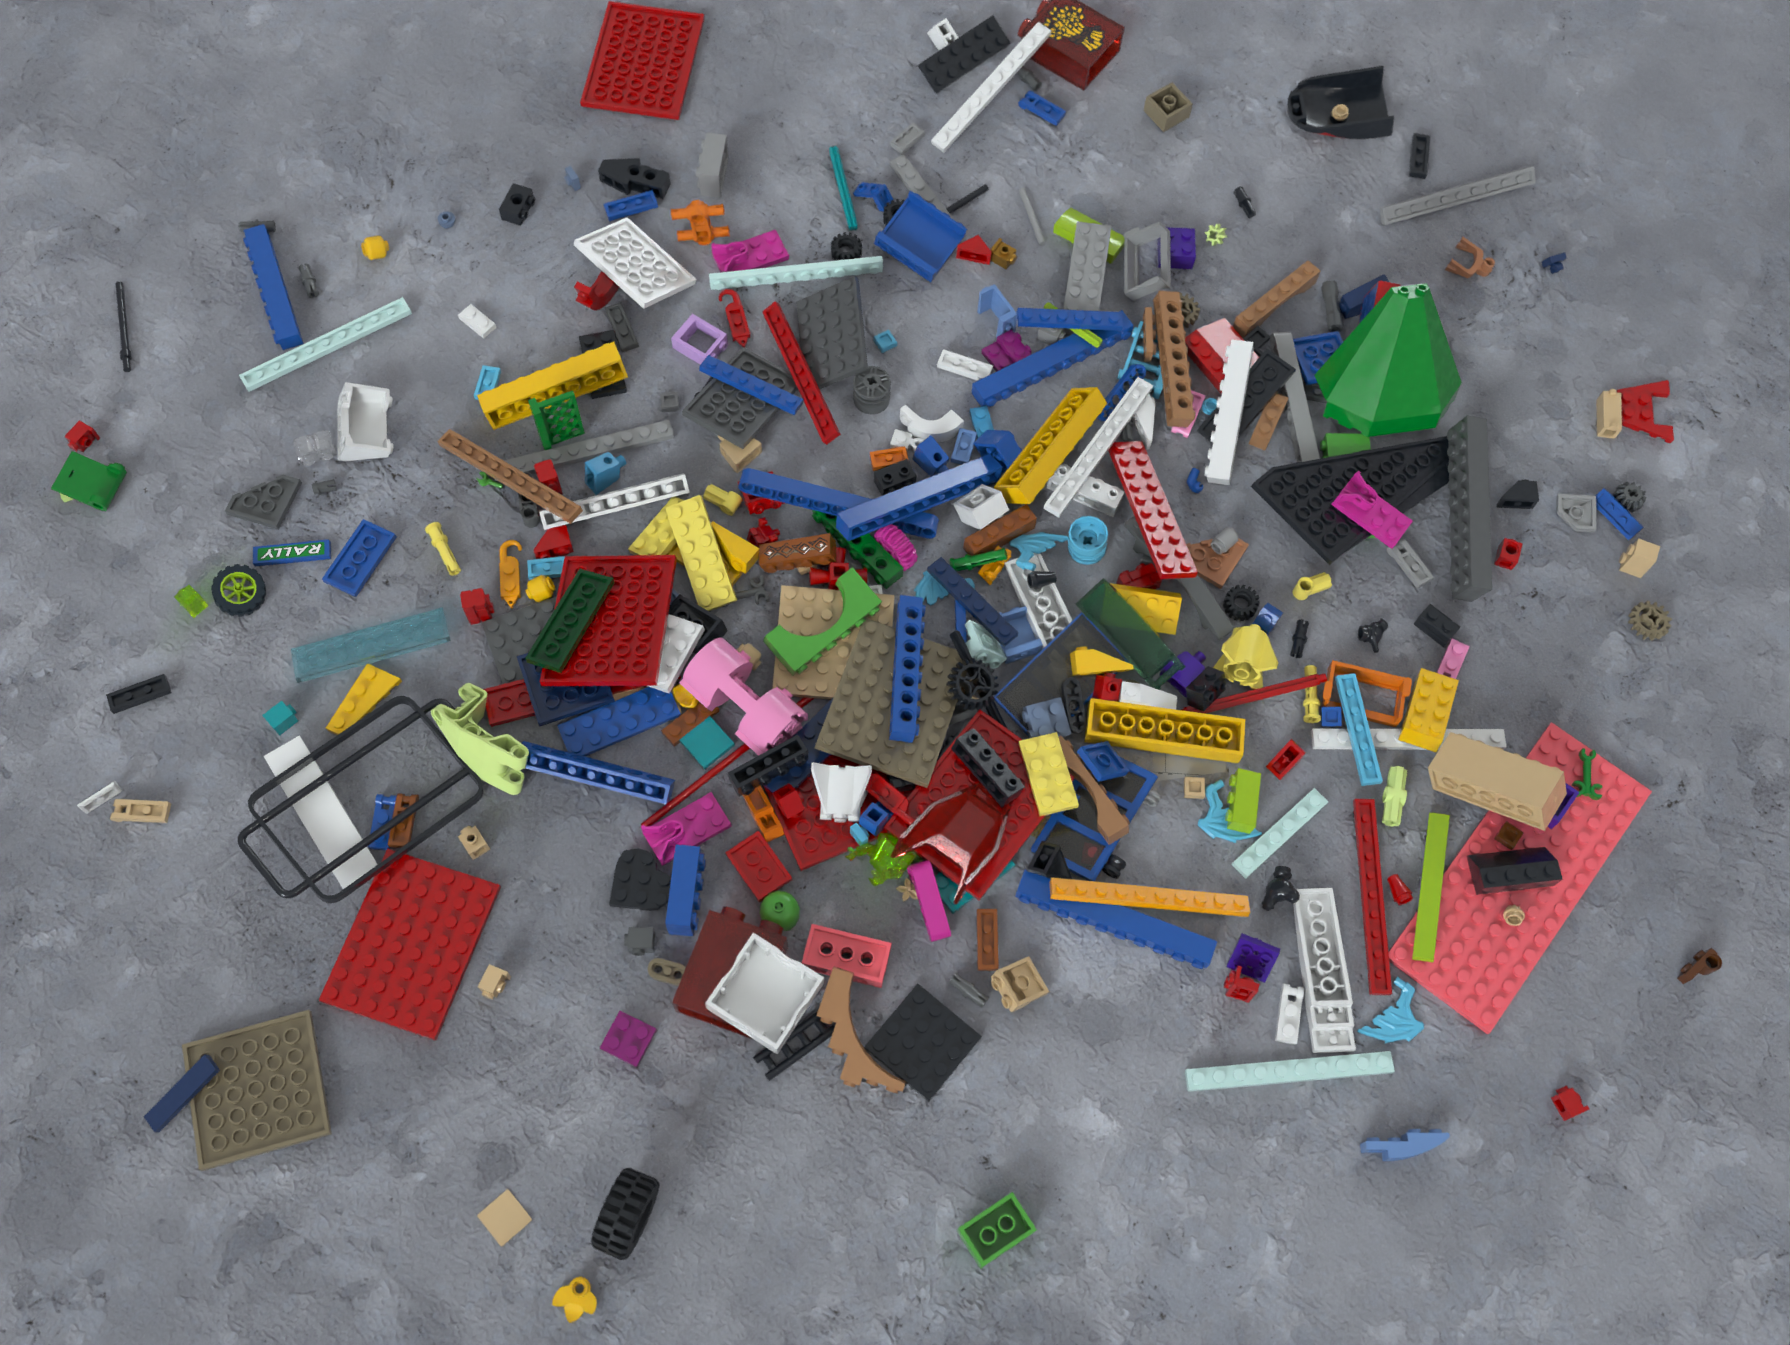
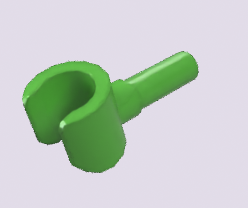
M484 472L479 473L483 479L476 478L481 486L489 484L501 489L503 488V484L489 479Z

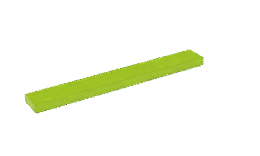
M1429 812L1413 960L1434 962L1450 815Z

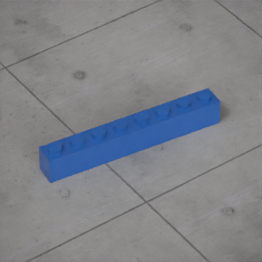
M262 224L245 229L246 237L243 238L246 248L250 249V251H247L250 261L254 262L251 267L254 274L258 275V278L255 280L259 289L262 288L260 296L263 303L266 302L267 304L264 306L267 316L271 317L268 322L271 329L275 330L273 338L276 345L280 344L282 350L304 344L273 244L265 225Z

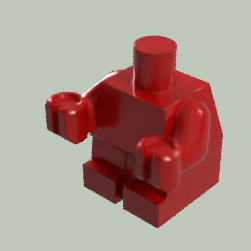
M766 517L758 519V527L750 528L747 536V541L758 548L760 544L778 541V536L780 535L778 528L772 530L770 525H766L768 524V520H765Z

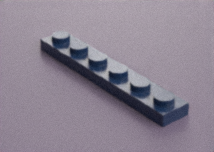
M942 557L927 567V572L1003 647L1018 636V631Z

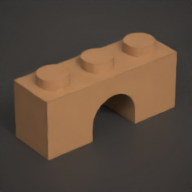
M1277 393L1266 405L1249 442L1250 445L1266 450L1288 401V397Z

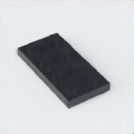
M614 330L579 336L582 354L614 342L617 348ZM623 379L592 391L590 394L592 399L627 393V389Z

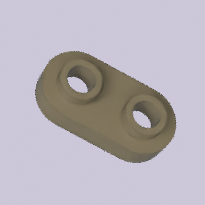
M655 958L648 964V973L654 980L675 986H681L688 980V971L682 964L661 958ZM657 967L662 968V971L660 973L655 972V969ZM676 973L682 974L679 979H676L674 976Z

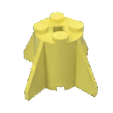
M1251 624L1250 626L1233 629L1232 636L1222 645L1221 651L1224 654L1213 668L1224 672L1225 678L1233 683L1234 680L1239 681L1240 685L1250 686L1254 690L1263 687L1262 671L1277 669L1278 660L1267 634L1261 630L1259 625Z

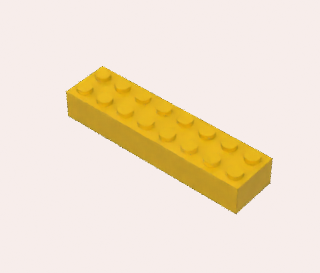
M611 342L594 350H588L576 357H570L563 362L552 364L548 368L537 370L525 377H519L512 382L501 384L494 389L486 390L477 395L492 429L496 430L531 416L532 412L528 402L530 399L535 398L538 403L573 391L575 398L628 378L615 343Z
M1098 387L1071 388L994 486V489L1001 491L1006 503L1030 504L1034 501L1035 496L1044 488L1049 478L1054 475L1059 465L1064 462L1066 456L1074 449V446L1084 436V433L1092 426L1094 420L1107 405Z
M1090 698L1084 742L1096 744L1108 741L1114 747L1239 763L1244 753L1246 719Z

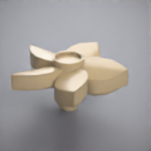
M908 878L905 879L904 886L896 888L899 892L903 893V902L908 900L909 897L918 899L914 884L911 885Z

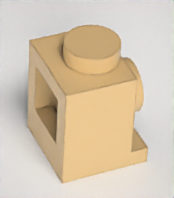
M467 826L461 830V835L458 838L472 860L490 850L476 826Z
M489 964L478 985L482 992L481 995L491 1000L494 997L497 998L498 994H501L506 986L505 980L510 981V974Z

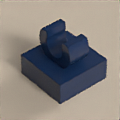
M1564 252L1550 256L1541 263L1543 268L1550 266V271L1554 274L1564 269L1561 262L1566 260L1567 257Z

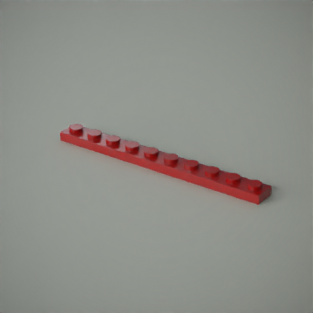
M775 301L763 310L762 313L824 444L828 445L841 434L780 304Z
M1354 799L1353 808L1369 994L1390 996L1392 994L1375 799Z

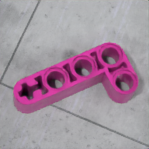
M924 860L907 865L908 875L914 884L930 941L934 942L951 937V931L930 861Z

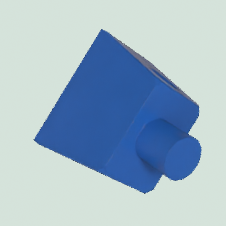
M931 435L917 446L912 459L930 477L949 470L946 466L949 461L948 455Z

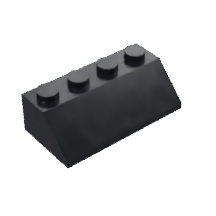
M1545 847L1467 856L1476 895L1551 887L1563 880L1558 860Z

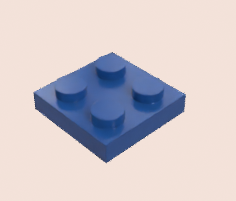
M1108 741L1081 746L1077 751L1098 782L1126 776L1129 772V769Z

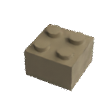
M1171 82L1146 96L1143 111L1165 132L1188 119L1193 104Z

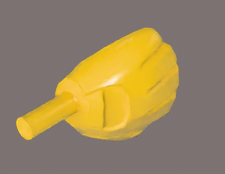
M681 684L673 688V696L682 707L694 708L697 706L699 701Z

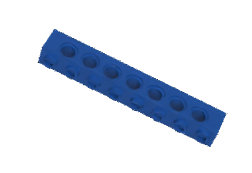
M900 595L897 604L889 740L913 743L914 737L919 734V724H916V718L920 716V706H917V701H920L921 689H918V684H921L922 672H919V667H922L923 655H920V650H923L924 638H921V633H924L925 622H922V617L925 616L926 610L922 597Z
M526 741L521 742L529 751L526 769L667 804L672 797L675 779Z

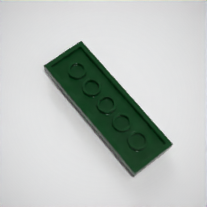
M579 569L525 658L527 663L562 673L614 585V579Z

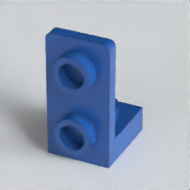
M861 183L853 192V195L856 197L873 198L880 212L884 211V207L888 202L891 204V200H894L886 184Z

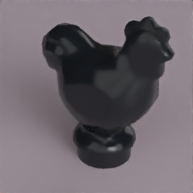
M1277 866L1273 873L1274 879L1267 884L1266 896L1261 903L1264 910L1270 911L1274 909V905L1277 902L1288 901L1296 903L1300 899L1299 892L1294 889V886L1289 881L1292 877L1289 867Z

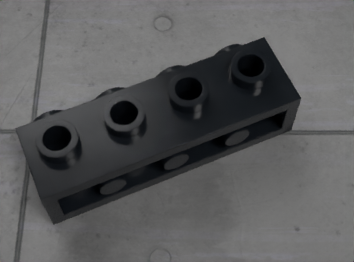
M973 728L956 739L951 749L1001 807L1019 797L1025 788L1022 781L1015 776L1009 769V766L1002 761L981 734Z
M796 735L728 772L729 781L739 797L749 795L758 786H765L773 778L787 774L791 768L804 765L809 759L808 750L799 735Z

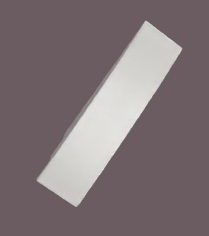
M1034 553V556L1029 560V562L1036 564L1034 571L1049 572L1041 554ZM1018 558L1005 562V567L1021 607L1026 606L1027 620L1036 640H1041L1043 649L1072 621V618L1055 583L1036 590L1030 588L1027 582V575L1032 571L1028 569L1023 570L1016 565ZM1076 628L1061 642L1062 646L1069 653L1076 651L1077 647H1083V641ZM1055 649L1046 656L1051 662L1047 668L1061 697V684L1069 677H1074L1080 682L1081 690L1089 688V685L1080 676L1072 675V667ZM1069 681V684L1066 685V687L1069 688L1072 693V689L1075 688V685H1072Z
M299 735L266 754L264 758L276 777L309 755L310 751ZM315 760L280 785L289 798L324 773ZM329 781L292 805L327 864L363 840ZM366 847L332 872L344 889L378 864L368 847Z
M1333 888L1296 889L1300 894V899L1293 903L1312 1051L1313 1053L1354 1052L1356 1047L1351 1010L1353 1001Z

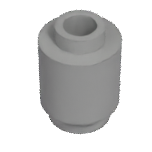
M1224 528L1213 538L1211 543L1212 549L1217 554L1226 553L1238 542V533L1233 528Z

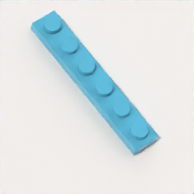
M1356 674L1337 675L1335 681L1361 786L1381 784L1383 780Z

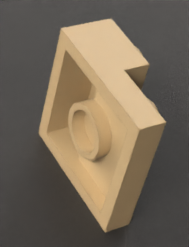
M1029 956L997 970L991 976L992 987L996 991L999 990L1002 996V1005L1006 1009L1009 1008L1011 1013L1049 993Z

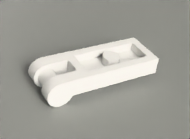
M1282 984L1275 1041L1292 1045L1297 1044L1304 995L1303 987L1297 986V988H1293L1289 984ZM1288 995L1295 996L1294 1001H1289Z

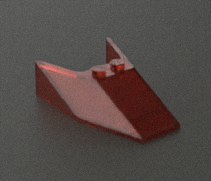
M980 782L933 802L899 836L890 857L895 859L925 845L937 851L962 871L953 902L957 905L997 853L1012 805L1008 803L1001 807Z

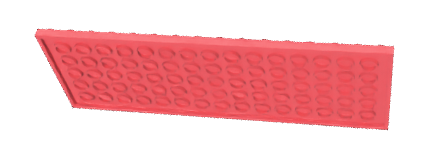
M1551 722L1526 758L1537 760L1544 765L1557 767L1564 771L1565 783L1579 791L1578 787L1572 786L1574 781L1583 782V761L1579 758V752L1584 748L1585 754L1590 756L1592 750ZM1597 753L1596 757L1591 761V786L1594 784L1602 785L1600 790H1594L1596 794L1602 795V798L1593 800L1589 796H1583V794L1580 797H1576L1560 822L1552 829L1547 827L1543 831L1490 810L1487 811L1443 873L1433 963L1412 959L1418 910L1388 951L1390 963L1486 1034L1491 1033L1652 792ZM1507 821L1523 832L1522 837L1512 850L1545 847L1558 860L1563 880L1551 887L1476 895L1467 856L1512 851L1494 839ZM1509 905L1520 906L1521 910L1524 911L1525 918L1520 925L1512 926L1506 923L1503 913Z

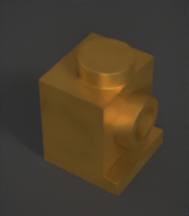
M1001 238L990 249L992 252L991 261L1004 269H1007L1010 264L1013 265L1017 259V249L1002 242Z

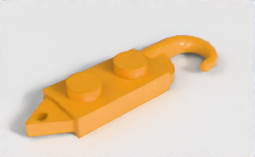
M507 540L500 546L499 550L500 593L502 600L504 599L512 609L518 598H521L520 565L518 559L507 556V548L515 545L521 551L522 547L516 540Z

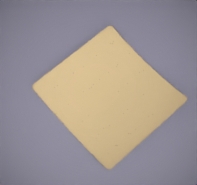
M508 1189L477 1215L501 1247L532 1221V1218Z

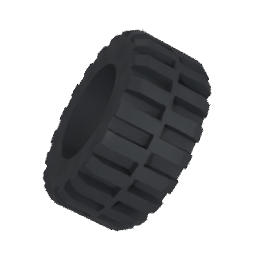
M625 1168L620 1172L605 1199L595 1223L591 1238V1245L594 1249L619 1260L629 1258L653 1210L660 1187L657 1179L632 1168Z

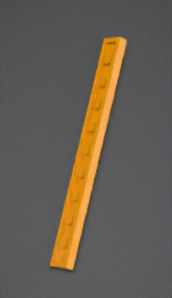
M1062 878L1050 879V899L1248 917L1250 914L1249 899L1245 895Z

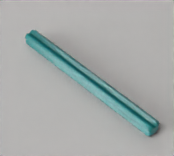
M837 146L830 147L829 153L848 228L850 231L857 230L858 224Z

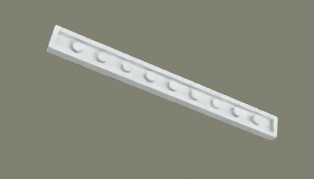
M1038 22L933 137L931 144L945 153L1051 35V30Z
M1137 377L1044 504L1043 509L1057 517L1062 515L1153 388L1152 384Z
M1348 729L1311 730L1313 749H1352ZM1370 729L1374 748L1377 750H1427L1398 740L1401 729ZM1446 729L1443 741L1439 747L1440 749L1449 733L1452 732L1504 750L1506 748L1504 729Z

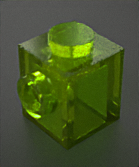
M190 585L180 589L174 596L178 603L193 618L208 607V604L201 595Z

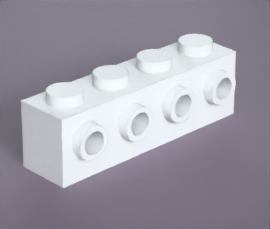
M1066 464L1059 465L1054 475L1049 478L1047 489L1055 491L1071 467ZM1089 476L1073 500L1114 517L1125 491L1117 486L1104 483L1101 479Z

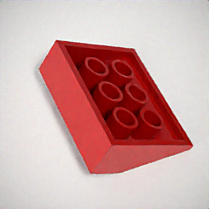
M1225 318L1196 329L1185 338V345L1188 348L1187 355L1221 395L1220 383L1221 380L1225 379L1223 366L1224 363L1228 362V357H1226L1227 346L1231 345V340L1245 341ZM1254 351L1251 361V367L1259 358V356Z

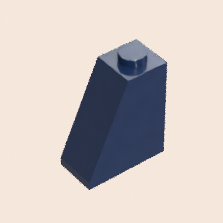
M1385 274L1342 295L1339 306L1345 319L1360 315L1364 296L1378 281L1389 282Z

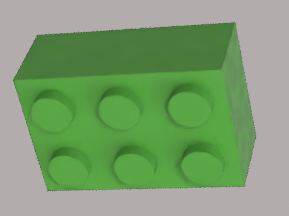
M1013 1192L957 1229V1233L980 1269L1037 1231Z

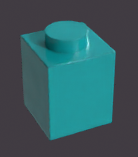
M282 700L262 715L279 736L299 721L295 717L296 710L290 704L286 706Z

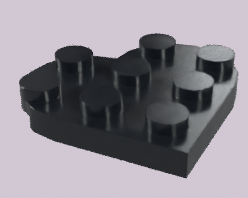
M639 848L625 850L616 864L609 905L611 907L647 911L660 910L661 907L668 903L671 884L670 877L656 869V862L650 852Z

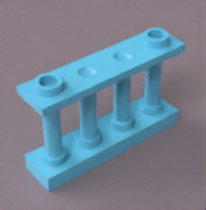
M1140 321L1139 326L1134 327L1132 333L1134 340L1124 369L1119 370L1117 379L1120 380L1129 368V365L1142 364L1146 371L1156 373L1159 376L1158 380L1154 379V381L1146 378L1143 379L1153 385L1152 390H1154L1152 397L1159 399L1163 389L1161 366L1132 359L1134 351L1144 354V347L1137 345L1139 337L1143 338V331H1141L1143 321ZM1157 335L1153 342L1158 343ZM1156 350V355L1152 357L1160 359L1159 351Z

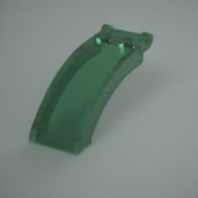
M1105 578L1099 581L1076 603L1082 613L1115 645L1152 688L1160 690L1161 686L1176 672L1182 671L1186 667L1151 625ZM1172 660L1174 665L1155 681L1152 677Z

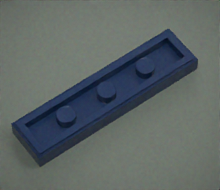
M204 1054L144 1116L154 1132L159 1133L220 1071L210 1055Z

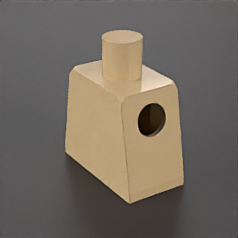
M718 436L722 441L720 443V452L736 473L740 472L762 453V444L754 438L744 449H741Z

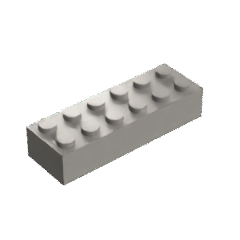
M1077 222L1064 310L1099 311L1111 225Z

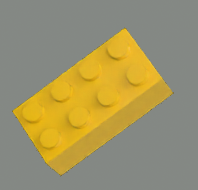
M1105 583L1099 622L1103 625L1176 635L1182 597L1180 593Z
M1421 668L1414 682L1398 740L1437 752L1444 738L1459 680Z

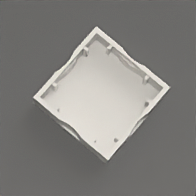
M753 933L736 957L731 970L721 979L705 1004L709 1011L778 1054L824 984V977L799 961L787 957L777 947Z

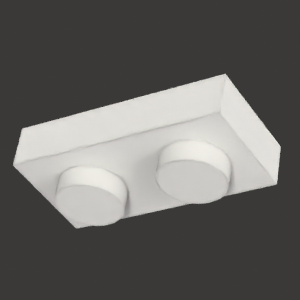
M472 304L458 314L459 319L482 338L487 337L497 328L493 321Z

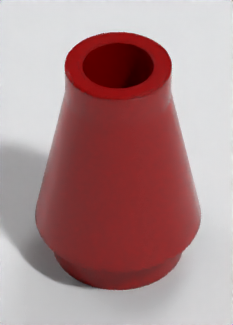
M1398 874L1387 878L1394 902H1397L1398 905H1404L1413 899L1412 891L1400 879Z

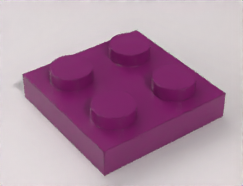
M619 1011L600 1046V1050L637 1068L657 1029Z

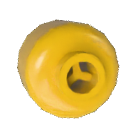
M380 235L366 237L364 242L361 243L363 255L367 256L370 260L384 258L387 251H389L387 240L384 241Z
M539 575L527 582V589L525 591L530 600L534 599L539 603L553 596L555 585L549 576Z

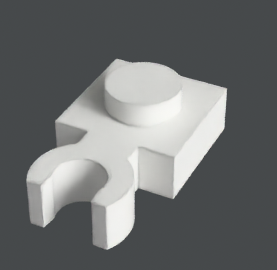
M895 429L890 448L905 446L906 451L910 448L915 452L916 445L924 440L922 438L913 439L912 433Z

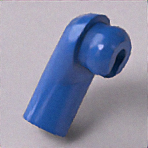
M1197 468L1191 469L1186 481L1193 493H1199L1203 490V484L1200 485L1201 482L1197 481L1200 473Z

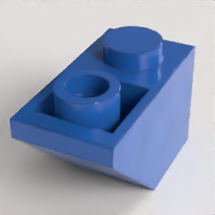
M1267 603L1252 624L1259 625L1261 630L1268 636L1282 617L1283 612Z

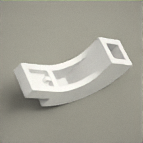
M906 405L900 409V420L904 425H908V433H912L914 439L922 438L925 440L931 435L937 443L945 442L957 436L959 429H963L964 420L952 410L940 419L925 420Z

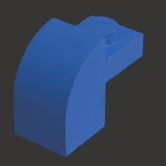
M878 801L876 804L872 802L860 816L859 825L874 836H877L894 813Z

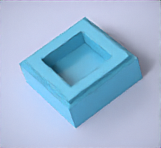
M889 330L873 337V341L882 353L897 346V341Z

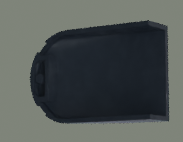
M1384 66L1313 76L1301 81L1290 92L1288 97L1287 112L1291 121L1304 131L1332 137L1371 139L1392 136L1394 116H1388L1382 87ZM1339 104L1345 105L1349 112L1348 117L1343 121H1338L1332 116L1333 108Z

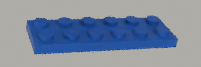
M647 687L613 703L559 724L557 727L569 753L588 756L679 717L681 713L671 691L668 694L652 687Z

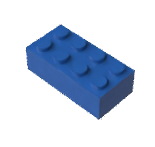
M675 846L665 922L669 935L694 936V930H698L699 918H697L696 911H700L701 908L699 891L703 890L704 883L701 871L705 872L706 859H704V853L701 852L700 846Z

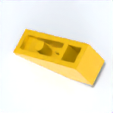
M712 521L711 525L721 552L735 570L746 574L758 560L759 548Z
M1086 646L1077 647L1076 651L1070 653L1073 676L1104 674V672H1127L1134 669L1132 664L1095 649L1087 650Z

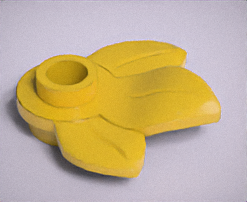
M576 1277L568 1286L560 1287L553 1297L552 1305L556 1307L565 1306V1316L568 1322L572 1323L578 1320L584 1311L594 1314L597 1300L591 1292L589 1280L584 1277ZM579 1284L584 1286V1290L581 1293L576 1291V1287Z

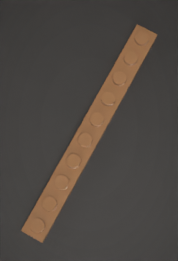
M451 429L437 441L444 449L570 524L583 511L578 504Z

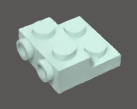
M972 620L965 624L968 631L967 635L970 638L965 644L971 657L977 661L982 660L984 664L988 663L992 669L998 668L1007 659L1000 643L982 625Z

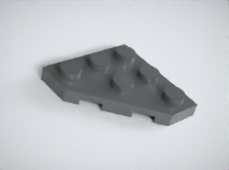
M280 475L276 477V480L267 484L264 482L252 487L248 492L233 495L225 512L227 515L279 530L302 482L294 477Z

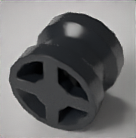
M1111 854L1102 871L1108 876L1118 879L1121 875V869H1124L1127 864L1120 857Z

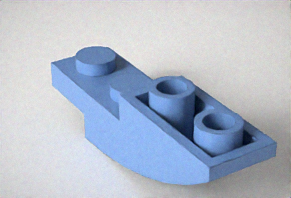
M1409 1129L1408 1133L1401 1135V1138H1388V1141H1380L1378 1137L1366 1138L1367 1141L1360 1144L1361 1153H1382L1383 1162L1404 1160L1439 1146L1450 1138V1134L1442 1133L1441 1129H1431L1429 1133H1421V1129Z

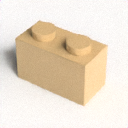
M1637 539L1634 544L1629 545L1626 553L1623 552L1621 554L1619 571L1641 578L1657 561L1660 546Z

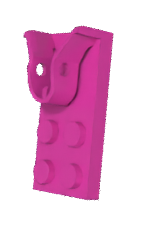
M776 229L741 242L729 244L713 243L711 245L712 256L720 272L767 268L789 260V254Z
M1357 471L1331 505L1392 549L1413 521L1379 497L1377 492L1370 485L1366 484L1360 475L1361 472Z
M710 792L652 826L642 825L641 830L660 864L663 866L674 860L676 845L698 846L732 826L716 798Z

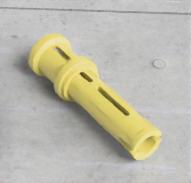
M430 523L425 527V532L430 535L432 546L439 551L451 576L459 574L461 568L448 546V537L443 534L441 523Z
M1314 665L1305 666V677L1317 674V667ZM1317 686L1305 688L1306 696L1303 701L1305 715L1303 716V721L1306 723L1320 722V701L1317 698Z

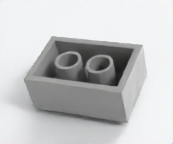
M706 133L705 140H702L701 145L703 152L699 154L700 167L696 168V177H699L697 188H700L701 196L721 198L729 159L727 135Z

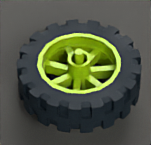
M234 564L232 567L227 566L225 570H220L217 573L218 576L213 579L211 590L217 607H220L222 612H227L231 616L238 615V617H242L244 614L250 615L254 610L257 611L265 601L266 587L261 574H258L256 569H251L247 565L240 566V564ZM235 579L243 580L241 583H237ZM232 580L234 586H226ZM246 581L252 584V586L243 587ZM224 590L234 591L227 597L224 594ZM254 590V593L250 596L244 591ZM236 596L237 602H233L230 599ZM243 596L248 599L246 601L241 602V598Z

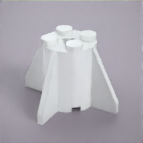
M812 763L811 772L821 802L820 820H832L834 818V822L846 823L847 819L848 821L859 822L861 806L868 793L865 789L871 776L872 766L839 767V765Z

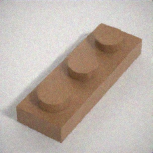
M1145 307L1143 314L1144 362H1151L1152 356L1156 355V344H1153V340L1156 338V329H1153L1155 315H1152V307Z

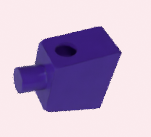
M1184 651L1166 663L1159 675L1187 698L1186 687L1206 669L1202 665L1206 660V656L1200 651L1194 656Z

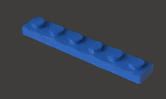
M1018 308L1016 312L1018 327L1122 331L1123 329L1121 312Z
M710 355L699 366V371L792 415H795L803 404L802 398Z

